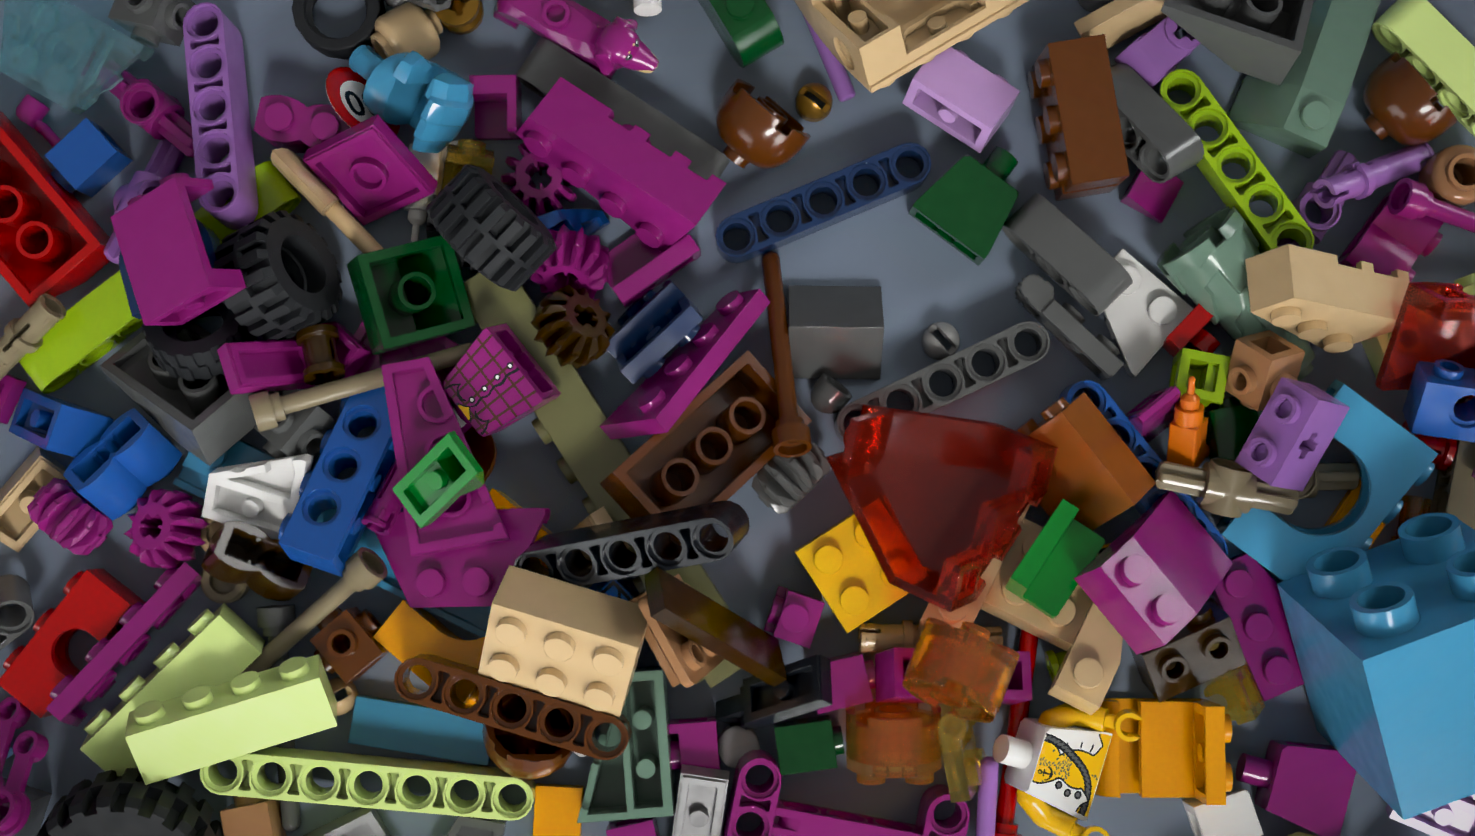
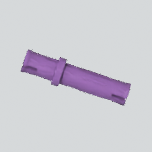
M1428 143L1416 146H1406L1366 163L1360 164V161H1355L1344 166L1341 172L1316 180L1312 188L1327 187L1312 192L1313 198L1320 207L1325 209L1348 199L1355 198V200H1361L1370 196L1375 189L1420 172L1426 165V161L1422 163L1421 161L1431 158L1434 155V151Z

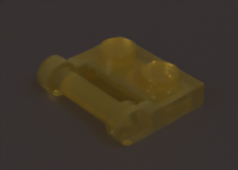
M954 704L950 712L942 716L938 722V735L951 803L971 801L978 790V785H982L980 761L986 757L983 747L976 748L973 725L979 718V709L974 704Z

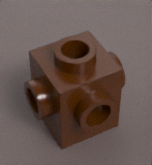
M337 607L317 625L320 632L310 639V642L317 649L313 654L320 655L325 670L330 674L336 672L345 684L359 679L386 656L389 651L373 638L382 626L370 611L364 609L361 612L358 607L348 608L344 611ZM347 637L350 639V646L347 643Z

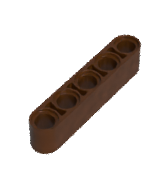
M420 654L407 659L399 665L395 672L394 684L396 691L409 702L596 759L611 760L617 758L624 752L631 738L630 723L623 714L620 717H616L479 675V669L431 654ZM414 665H422L431 673L432 682L428 690H419L412 685L409 676ZM467 679L476 684L479 690V698L475 704H465L459 700L456 694V685L459 680ZM517 694L523 698L526 703V714L524 717L516 719L506 715L502 707L505 695ZM556 708H563L569 711L574 720L573 729L565 733L555 731L550 726L548 720L550 711ZM606 722L616 725L621 733V742L612 747L601 745L595 736V728L599 724Z

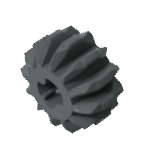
M814 442L812 443V449L802 456L786 458L775 455L753 478L751 487L768 508L770 507L777 514H784L794 508L830 472L831 463L825 457L824 451Z

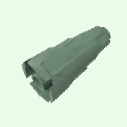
M1228 206L1213 213L1183 234L1186 239L1180 245L1182 251L1173 242L1161 254L1156 262L1159 269L1183 296L1188 295L1196 305L1200 304L1207 312L1213 315L1210 321L1215 326L1219 324L1234 341L1237 338L1271 330L1305 351L1297 378L1298 381L1311 373L1314 369L1311 362L1315 358V353L1309 342L1251 313L1245 259L1261 254L1258 249L1260 244L1235 206L1232 209Z

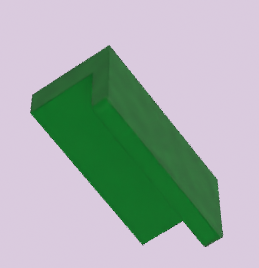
M1062 499L1005 587L1050 618L1057 617L1078 585L1074 577L1095 559L1105 544V539L1074 519L1079 508L1065 499Z

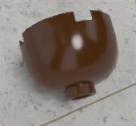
M1397 51L1378 65L1370 74L1364 86L1363 101L1370 115L1363 121L1381 141L1389 135L1402 145L1416 146L1434 140L1458 122L1448 106L1442 108L1438 103L1439 99L1436 96L1438 94L1404 57L1401 58Z
M736 79L721 100L716 115L718 134L727 144L723 153L742 168H745L749 163L762 169L775 168L790 161L809 140L810 134L802 132L804 127L770 97L766 96L763 98L759 96L755 99L750 95L755 87L741 79Z
M507 694L504 696L502 707L506 715L516 719L524 717L526 714V703L523 698L517 694ZM556 708L550 711L548 720L550 726L555 731L565 733L573 729L574 720L569 711L563 708ZM485 724L483 725V741L487 755L501 771L514 778L533 780L547 777L562 768L573 753V751Z

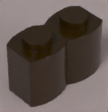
M227 521L212 536L201 564L202 568L216 579L232 584L246 583L258 595L274 601H289L304 590L313 568L291 560L279 545L280 539L271 540L259 528L240 521Z

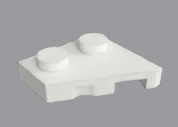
M1121 249L1114 256V259L1129 273L1133 283L1103 312L1106 317L1105 324L1111 338H1115L1126 364L1123 365L1125 371L1133 378L1140 373L1164 345L1167 336L1194 308L1126 250Z
M301 454L216 468L209 473L201 517L223 524L227 521L245 522L259 528L271 539H279L281 523L288 513H293L300 499V485L305 474L311 470L314 456Z

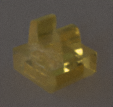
M1246 664L1210 682L1203 691L1205 697L1215 694L1225 697L1228 704L1225 707V714H1229L1231 721L1236 720L1238 725L1256 720L1265 707Z

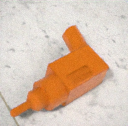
M1190 376L1188 378L1187 392L1181 395L1180 401L1175 404L1174 419L1170 422L1167 461L1199 467L1210 454L1209 446L1206 444L1208 418L1204 417V405L1200 403V397L1195 393L1196 378Z

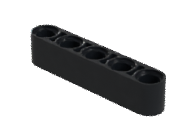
M717 501L548 534L540 537L515 560L514 566L574 585L583 586L644 575L656 567L666 571L720 561L726 558L747 535L750 527L749 517L739 504L732 501ZM713 524L721 526L726 531L728 537L719 535L715 531ZM668 532L674 534L680 540L681 546L675 544L670 539ZM624 541L633 546L636 554L627 549ZM581 550L585 551L590 556L592 561L586 559L583 556ZM539 559H541L547 565L548 568H545L541 564Z

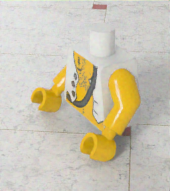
M1063 703L1043 711L1039 718H1024L1020 722L1016 737L1005 734L998 736L993 745V758L997 763L1007 765L1004 775L1005 783L1017 788V802L1037 826L1058 836H1088L1091 832L1095 831L1104 836H1109L1108 832L1102 827L1096 825L1083 827L1079 825L1078 819L1083 821L1088 819L1113 735L1105 731V729H1115L1118 736L1127 742L1138 740L1140 738L1139 734L1124 732L1120 729L1121 722L1126 718L1142 721L1141 716L1136 711L1123 709L1114 715L1109 714L1108 708L1100 707L1095 713L1089 715L1067 703Z

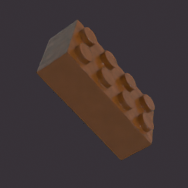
M747 350L693 399L667 433L654 434L606 477L600 485L630 518L717 501H727L776 455L773 452L771 432L775 428V422L779 419L775 379ZM797 405L798 416L804 420V424L808 425L812 420ZM668 532L670 539L675 544L680 545V540L674 534Z

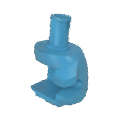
M361 45L351 54L349 67L366 80L363 91V103L372 114H378L386 123L394 125L409 124L415 129L413 134V150L424 153H439L457 137L463 125L467 122L473 107L474 85L455 72L424 58L415 51L393 54L384 59L370 45Z

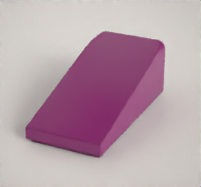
M1176 386L1151 393L1125 414L1147 443L1169 427L1170 422L1174 419L1175 404L1180 401L1181 394Z

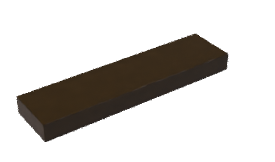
M659 567L644 575L650 616L773 687L787 680L777 638Z

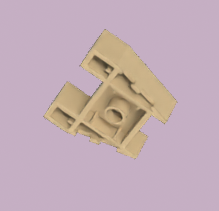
M1030 488L942 575L921 617L917 630L955 649H961L980 609L1067 651L1047 694L1092 715L1101 707L1120 665L1122 636L1079 584L1056 618L1048 617L1005 588L1010 577L1044 528L1024 518L1037 490Z

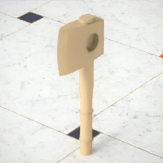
M285 148L272 150L270 158L276 169L322 216H327L363 254L384 249L340 203L339 198L298 155Z

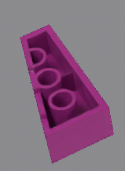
M560 77L515 134L524 141L525 146L530 152L538 157L546 158L560 169L563 177L571 185L583 188L597 199L600 207L607 214L614 218H620L636 231L637 237L644 244L657 248L663 253L698 224L727 183L713 174L708 180H705L688 169L692 163L690 159L676 150L671 157L651 145L649 140L651 134L637 125H620L613 121L614 112L612 109Z

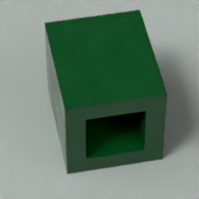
M829 715L780 721L773 724L781 776L838 768L836 755L845 754L842 730L840 725L832 726Z

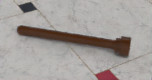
M767 251L762 256L765 296L770 301V304L767 306L779 411V419L775 422V428L771 432L773 452L777 456L792 458L808 453L812 449L809 426L804 424V420L798 416L780 257L774 251Z

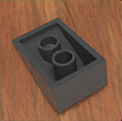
M1164 0L1161 12L1235 71L1280 86L1302 52L1314 0Z
M193 321L182 328L177 334L178 339L185 342L200 340L211 335L210 332ZM142 331L100 365L101 369L178 444L210 466L256 425L248 395L254 393L230 394L224 374L213 376L212 379L208 380L195 379V381H186L185 378L179 377L177 379L170 376L168 371L164 372L159 367Z

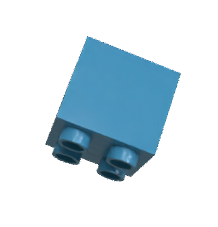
M1427 513L1413 517L1399 526V539L1366 551L1357 547L1344 546L1319 552L1308 560L1306 564L1307 573L1277 584L1317 731L1403 820L1475 794V530L1459 520L1455 515L1449 513Z

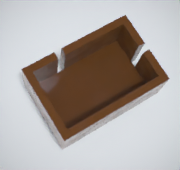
M1105 34L1047 43L1032 66L1033 71H1028L1027 76L1030 96L1032 99L1038 98L1039 107L1042 109V115L1036 117L1035 126L1039 144H1046L1049 162H1044L1043 165L1046 187L1048 190L1054 189L1056 201L1110 193L1130 174Z

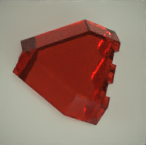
M863 404L861 415L851 418L850 424L845 431L843 439L844 451L826 456L888 582L948 612H952L977 600L986 586L985 580L980 577L992 559L996 558L1002 561L1022 531L1021 526L1017 523L1028 504L1037 507L1048 489L1058 447L994 422Z

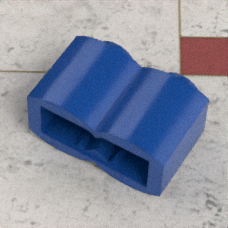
M133 408L118 417L106 429L99 442L83 450L69 464L63 476L78 493L113 521L135 508L137 499L144 495L147 487L167 477L180 460L182 453L140 412Z

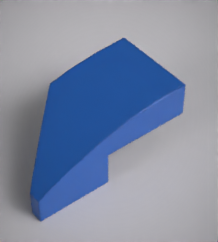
M560 209L538 216L547 229L559 231L563 224L571 231H578L583 227L584 234L587 236L610 224L604 212L595 209Z

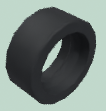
M293 0L292 4L295 26L312 48L323 55L338 59H349L353 51L361 45L373 47L370 36L375 33V21L379 16L385 14L386 11L383 0H364L367 12L361 27L350 36L337 39L321 33L314 24L312 13L317 0Z

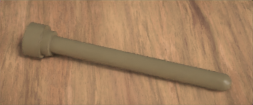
M472 343L461 344L409 360L429 357L436 371L456 366ZM377 368L283 396H279L278 392L268 394L267 390L248 395L259 432L277 428V422L287 420L285 416L287 414L384 387L382 369Z
M366 547L359 548L346 560L345 569L342 572L343 577L262 649V654L242 673L268 670L355 591L362 592L365 589H373L388 574L383 560L371 549Z

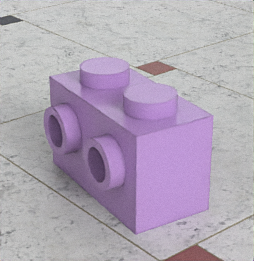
M950 47L936 55L930 62L921 66L912 78L902 104L976 152L981 153L1008 116L1020 91L1010 85L1002 76L991 73L971 60L963 51Z

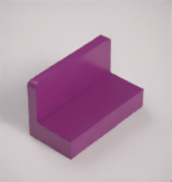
M635 233L609 251L610 260L607 283L626 309L647 291L653 290L701 256L700 248L690 234H685L662 253L659 249L644 244Z

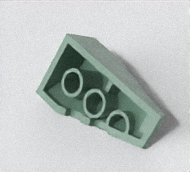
M1316 0L1312 6L1302 52L1280 86L1247 75L1243 79L1228 112V117L1238 128L1306 158H1311L1327 148L1345 107L1381 0Z

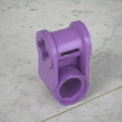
M1167 16L1151 31L1145 32L1137 38L1114 61L1117 64L1124 63L1130 66L1153 89L1164 77L1174 71L1177 65L1189 56L1200 42L1188 32H1186L1187 36L1182 37L1180 40L1175 37L1174 32L1183 28Z

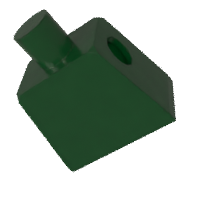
M998 146L994 148L983 164L966 154L916 200L908 214L979 266L989 254L1019 195L1015 188L1005 182L1017 166L1018 161L1011 153Z

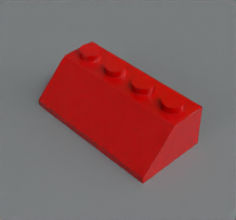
M0 111V274L27 306L31 307L40 295L49 294L56 297L87 282L110 261L106 259L103 250L110 237L76 197L66 191L51 175L53 170L7 116Z

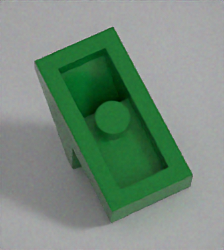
M451 431L392 490L417 525L423 528L432 524L460 496L481 488L485 484L484 470L456 432Z

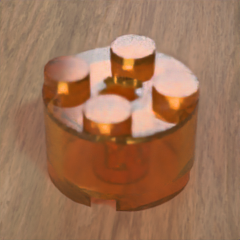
M929 617L924 623L906 668L902 685L910 694L935 708L941 702L954 708L952 715L971 721L991 723L1000 710L1020 655L1009 647L989 641L991 633L982 626L971 622H962L959 629L952 627L942 620Z
M873 699L874 701L865 703L864 710L855 712V706L845 709L846 766L850 771L857 774V783L880 785L886 782V778H905L906 783L914 785H926L934 782V773L942 768V718L939 705L930 703V711L918 709V703L876 702V699Z

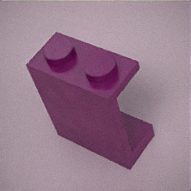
M175 173L162 178L159 181L160 186L149 193L131 198L127 202V207L110 217L144 326L183 325L247 288L241 269L211 268L191 203L214 189L212 179L191 178L187 173Z

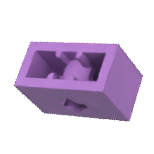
M1281 377L1235 462L1270 486L1303 491L1350 407L1313 384Z

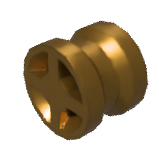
M452 0L451 4L454 2L451 10L447 8L435 13L443 27L449 32L458 35L469 34L476 30L483 20L484 10L480 0H463L465 3L461 2V0Z

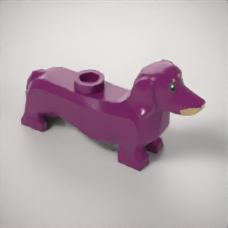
M498 0L495 6L494 18L514 29H517L519 24L526 26L540 37L550 40L579 60L589 64L590 67L610 80L617 69L622 67L643 73H652L658 67L659 60L636 33L638 25L636 20L616 16L611 23L573 0Z

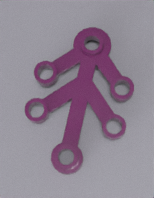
M13 696L5 698L0 703V836H14L28 821L31 802L25 794V788L33 763L42 760L49 747L48 739L45 736L32 730L22 732L14 742L13 752L16 756L5 783L2 772L15 729L23 727L31 716V710Z

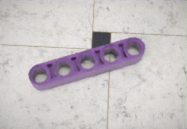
M202 2L189 9L183 19L196 178L212 179L214 185L213 190L201 196L198 200L200 205L221 224L229 229L238 230L255 220L259 207L243 40L238 28L215 4ZM228 154L227 158L221 162L222 158ZM230 197H233L232 200L227 205H225L226 201Z

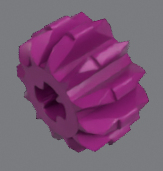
M524 143L518 145L519 152L523 156L520 161L511 156H507L505 159L507 166L515 172L502 174L501 182L507 186H514L509 190L530 210L535 205L537 217L546 214L547 206L552 205L554 211L563 209L559 202L561 198L569 202L576 201V193L566 187L573 185L563 177L561 170L546 158L530 153ZM542 170H547L551 182L546 187L540 183V189H536V185L531 177L536 172H539L540 176H542Z
M563 224L559 231L548 229L557 249L531 275V280L540 284V290L543 293H554L559 288H564L568 284L575 290L585 287L589 297L593 299L596 291L603 289L604 283L608 280L609 248L600 244L599 235L587 236L584 234L583 227L578 231H571Z
M53 478L46 486L43 485L33 496V501L27 506L30 519L38 525L39 529L44 531L50 539L55 540L63 548H67L77 555L88 556L95 547L98 548L108 538L106 535L114 527L112 520L78 493L68 480Z
M152 490L149 497L137 499L138 511L127 514L133 521L132 528L124 533V535L133 539L129 552L140 557V563L154 568L176 569L184 561L196 560L195 546L207 544L200 537L201 530L209 525L204 519L200 518L203 506L193 501V497L188 495V493L179 490Z

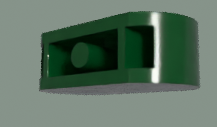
M698 0L730 54L740 67L745 68L784 44L780 27L765 0Z

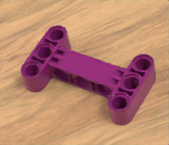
M759 749L745 753L736 765L722 836H966L970 811L962 797L952 787L945 784L931 786L923 793L915 824L778 799L781 788V773L774 757L769 752ZM755 765H765L771 769L769 779L761 785H753L746 780L747 771ZM945 800L955 802V810L949 818L945 820L934 818V810L940 802ZM747 812L759 814L762 817L760 825L753 831L740 830L736 826V822L742 814Z

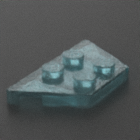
M5 0L0 71L63 108L79 115L96 103L101 93L111 90L124 79L121 73L137 59L147 61L155 51L65 0Z

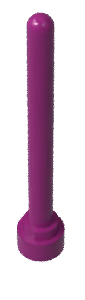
M1403 178L1392 189L1388 200V209L1391 214L1408 220L1428 216L1475 233V213L1434 198L1427 185L1409 178Z

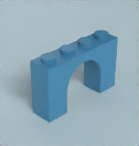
M1336 379L1325 392L1349 406L1350 409L1333 438L1352 453L1361 473V489L1352 509L1337 522L1318 528L1300 527L1286 521L1275 512L1251 508L1247 514L1242 513L1240 518L1223 516L1215 526L1222 536L1282 581L1307 573L1306 564L1308 560L1324 550L1344 546L1357 547L1364 551L1368 550L1373 541L1370 537L1382 522L1387 524L1397 516L1404 504L1401 500L1412 485L1417 487L1425 482L1435 468V464L1432 461L1438 455L1436 451L1354 390Z

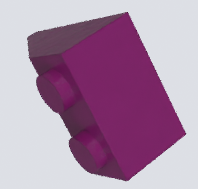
M1167 491L1074 577V580L1137 655L1165 646L1198 614L1231 568L1233 562L1173 491Z

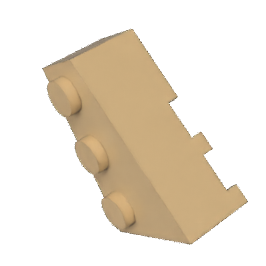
M1286 244L1245 259L1251 313L1271 322L1274 326L1285 329L1300 339L1324 349L1326 352H1345L1352 349L1355 343L1416 324L1409 273L1407 271L1396 269L1390 275L1375 273L1373 263L1365 261L1356 263V268L1338 264V258L1335 254L1292 244Z

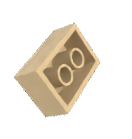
M509 565L491 605L478 674L620 717L635 674L648 623L637 603Z

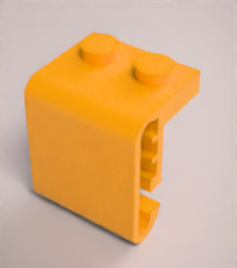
M1104 698L1101 707L1108 708L1109 714L1116 715L1123 709H1132L1141 716L1142 721L1126 718L1121 722L1120 729L1122 731L1139 734L1140 738L1134 742L1122 740L1115 729H1105V731L1113 735L1095 795L1120 798V793H1139V796L1142 798H1196L1206 805H1226V792H1230L1233 786V772L1231 764L1226 762L1225 743H1230L1232 739V721L1230 715L1225 714V706L1202 698H1169L1160 703L1156 698Z

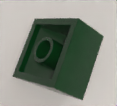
M441 235L357 255L347 264L373 356L420 344L476 326L455 251Z

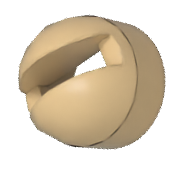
M340 677L330 679L329 682L334 694L344 688L348 697L337 702V716L344 715L354 708L358 690L353 682L345 684Z

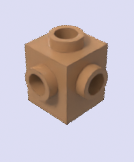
M1271 330L1237 338L1230 356L1225 391L1238 398L1243 406L1252 410L1262 411L1281 377L1298 381L1297 378L1305 351Z

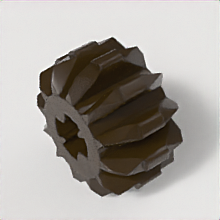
M568 284L564 288H559L553 294L549 293L540 301V305L536 308L537 313L530 323L538 330L534 340L544 343L547 348L545 356L554 354L557 356L561 367L572 364L578 369L582 366H587L594 359L597 360L607 351L606 349L610 346L609 340L615 330L607 323L611 313L603 311L599 306L600 298L591 299L585 287L575 290Z

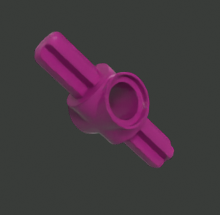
M111 61L107 66L102 65L98 71L100 74L98 78L99 83L120 100L121 112L129 122L140 126L154 139H167L187 157L194 158L192 126L184 118V109L177 98L165 93L149 79L142 78L138 80L118 62ZM155 104L154 109H153V111H152L151 114H150V110H151V108L153 107V105Z

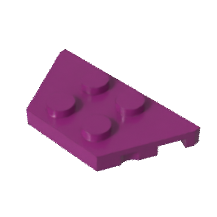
M497 509L510 540L417 557L410 555L404 512L399 513L388 536L376 533V536L410 608L491 607L509 565L514 566V562L519 555L535 542L542 524H547L550 518V509Z

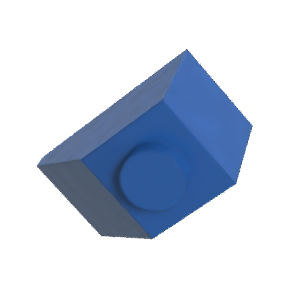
M23 388L9 432L45 450L76 458L87 447L99 442L101 436L113 423L114 419L95 410L35 390Z

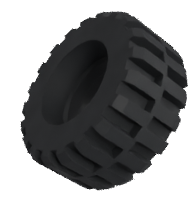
M126 768L123 776H117L115 770L98 773L93 783L89 779H84L73 786L69 794L62 796L54 805L37 836H224L220 821L210 820L214 809L206 799H201L199 802L192 797L195 789L185 782H182L178 787L168 782L169 778L145 785L138 768Z

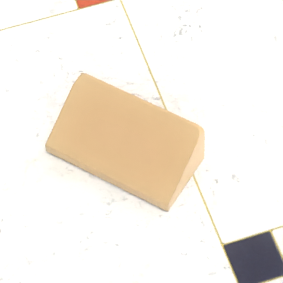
M39 446L34 449L0 489V542L18 553L39 529L38 525L30 519L27 508L33 501V496L53 478L67 480L63 476L66 468Z

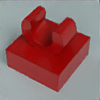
M1198 304L1167 336L1162 348L1173 357L1182 348L1186 347L1188 349L1213 353L1221 343L1204 330L1213 315Z

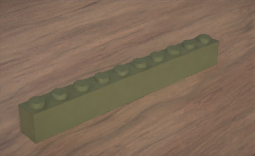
M481 273L465 281L464 286L475 324L478 323L483 331L486 327L507 323L561 392L559 397L534 411L537 418L532 420L531 423L545 445L553 441L563 457L556 462L569 483L573 484L579 481L588 496L581 501L589 515L604 506L613 522L630 519L600 483L630 457L631 453L622 439L611 440L600 428V425L607 419V416L577 369L572 364L561 367L557 356L554 354L545 356L547 348L544 343L534 340L538 330L530 322L537 313V307L524 286L522 285L517 291H511L494 284ZM627 543L629 545L628 549L636 554L633 546ZM702 564L666 570L672 576L680 574L684 583H687L695 590L730 610ZM639 575L632 579L640 594L646 591L644 575ZM724 659L699 682L705 679L710 688H712L741 668Z

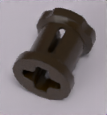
M317 324L305 327L296 333V343L302 347L306 366L303 370L305 383L321 385L345 377V365L339 362L336 341L340 336L336 326Z

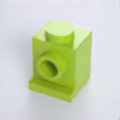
M1182 348L1173 358L1168 387L1176 386L1181 392V397V395L1187 392L1188 378L1194 376L1196 378L1195 393L1200 397V403L1204 405V408L1210 403L1222 404L1231 357Z

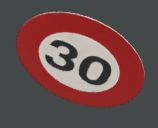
M349 67L333 69L326 78V93L339 117L351 128L375 116L363 103V91L366 80ZM386 123L397 135L400 125Z

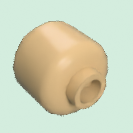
M407 2L379 16L375 21V33L370 36L375 52L384 59L393 54L415 51L430 60L440 51L438 35L443 33V27L432 10H423L420 6Z

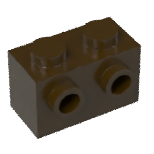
M1212 598L1206 601L1198 614L1165 646L1137 655L1130 647L1142 682L1159 703L1246 664L1231 617Z

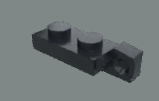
M816 654L784 665L787 680L775 687L755 676L743 679L740 694L715 702L716 720L726 722L730 726L741 725V728L745 730L758 729L833 705L830 659L821 654Z

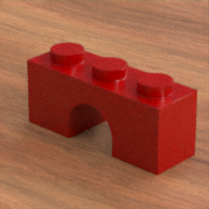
M103 568L88 569L85 572L79 571L65 585L63 593L66 596L56 609H48L33 626L36 634L26 646L21 645L15 649L3 664V668L6 671L0 678V687L39 718L52 716L45 708L53 701L49 695L55 686L67 675L71 674L75 678L80 672L72 663L68 652L69 643L73 635L81 629L91 634L98 641L103 638H107L110 641L123 627L119 623L122 616L135 603L139 601L143 605L146 603Z

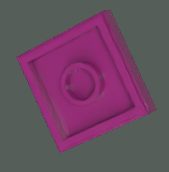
M378 114L307 149L302 159L363 226L433 194L438 184L435 178Z

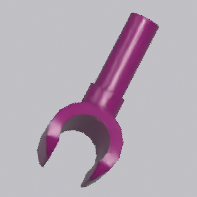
M29 94L25 95L16 108V116L22 122L35 129L39 135L41 134L53 148L61 139L50 126L42 121L50 111V108Z

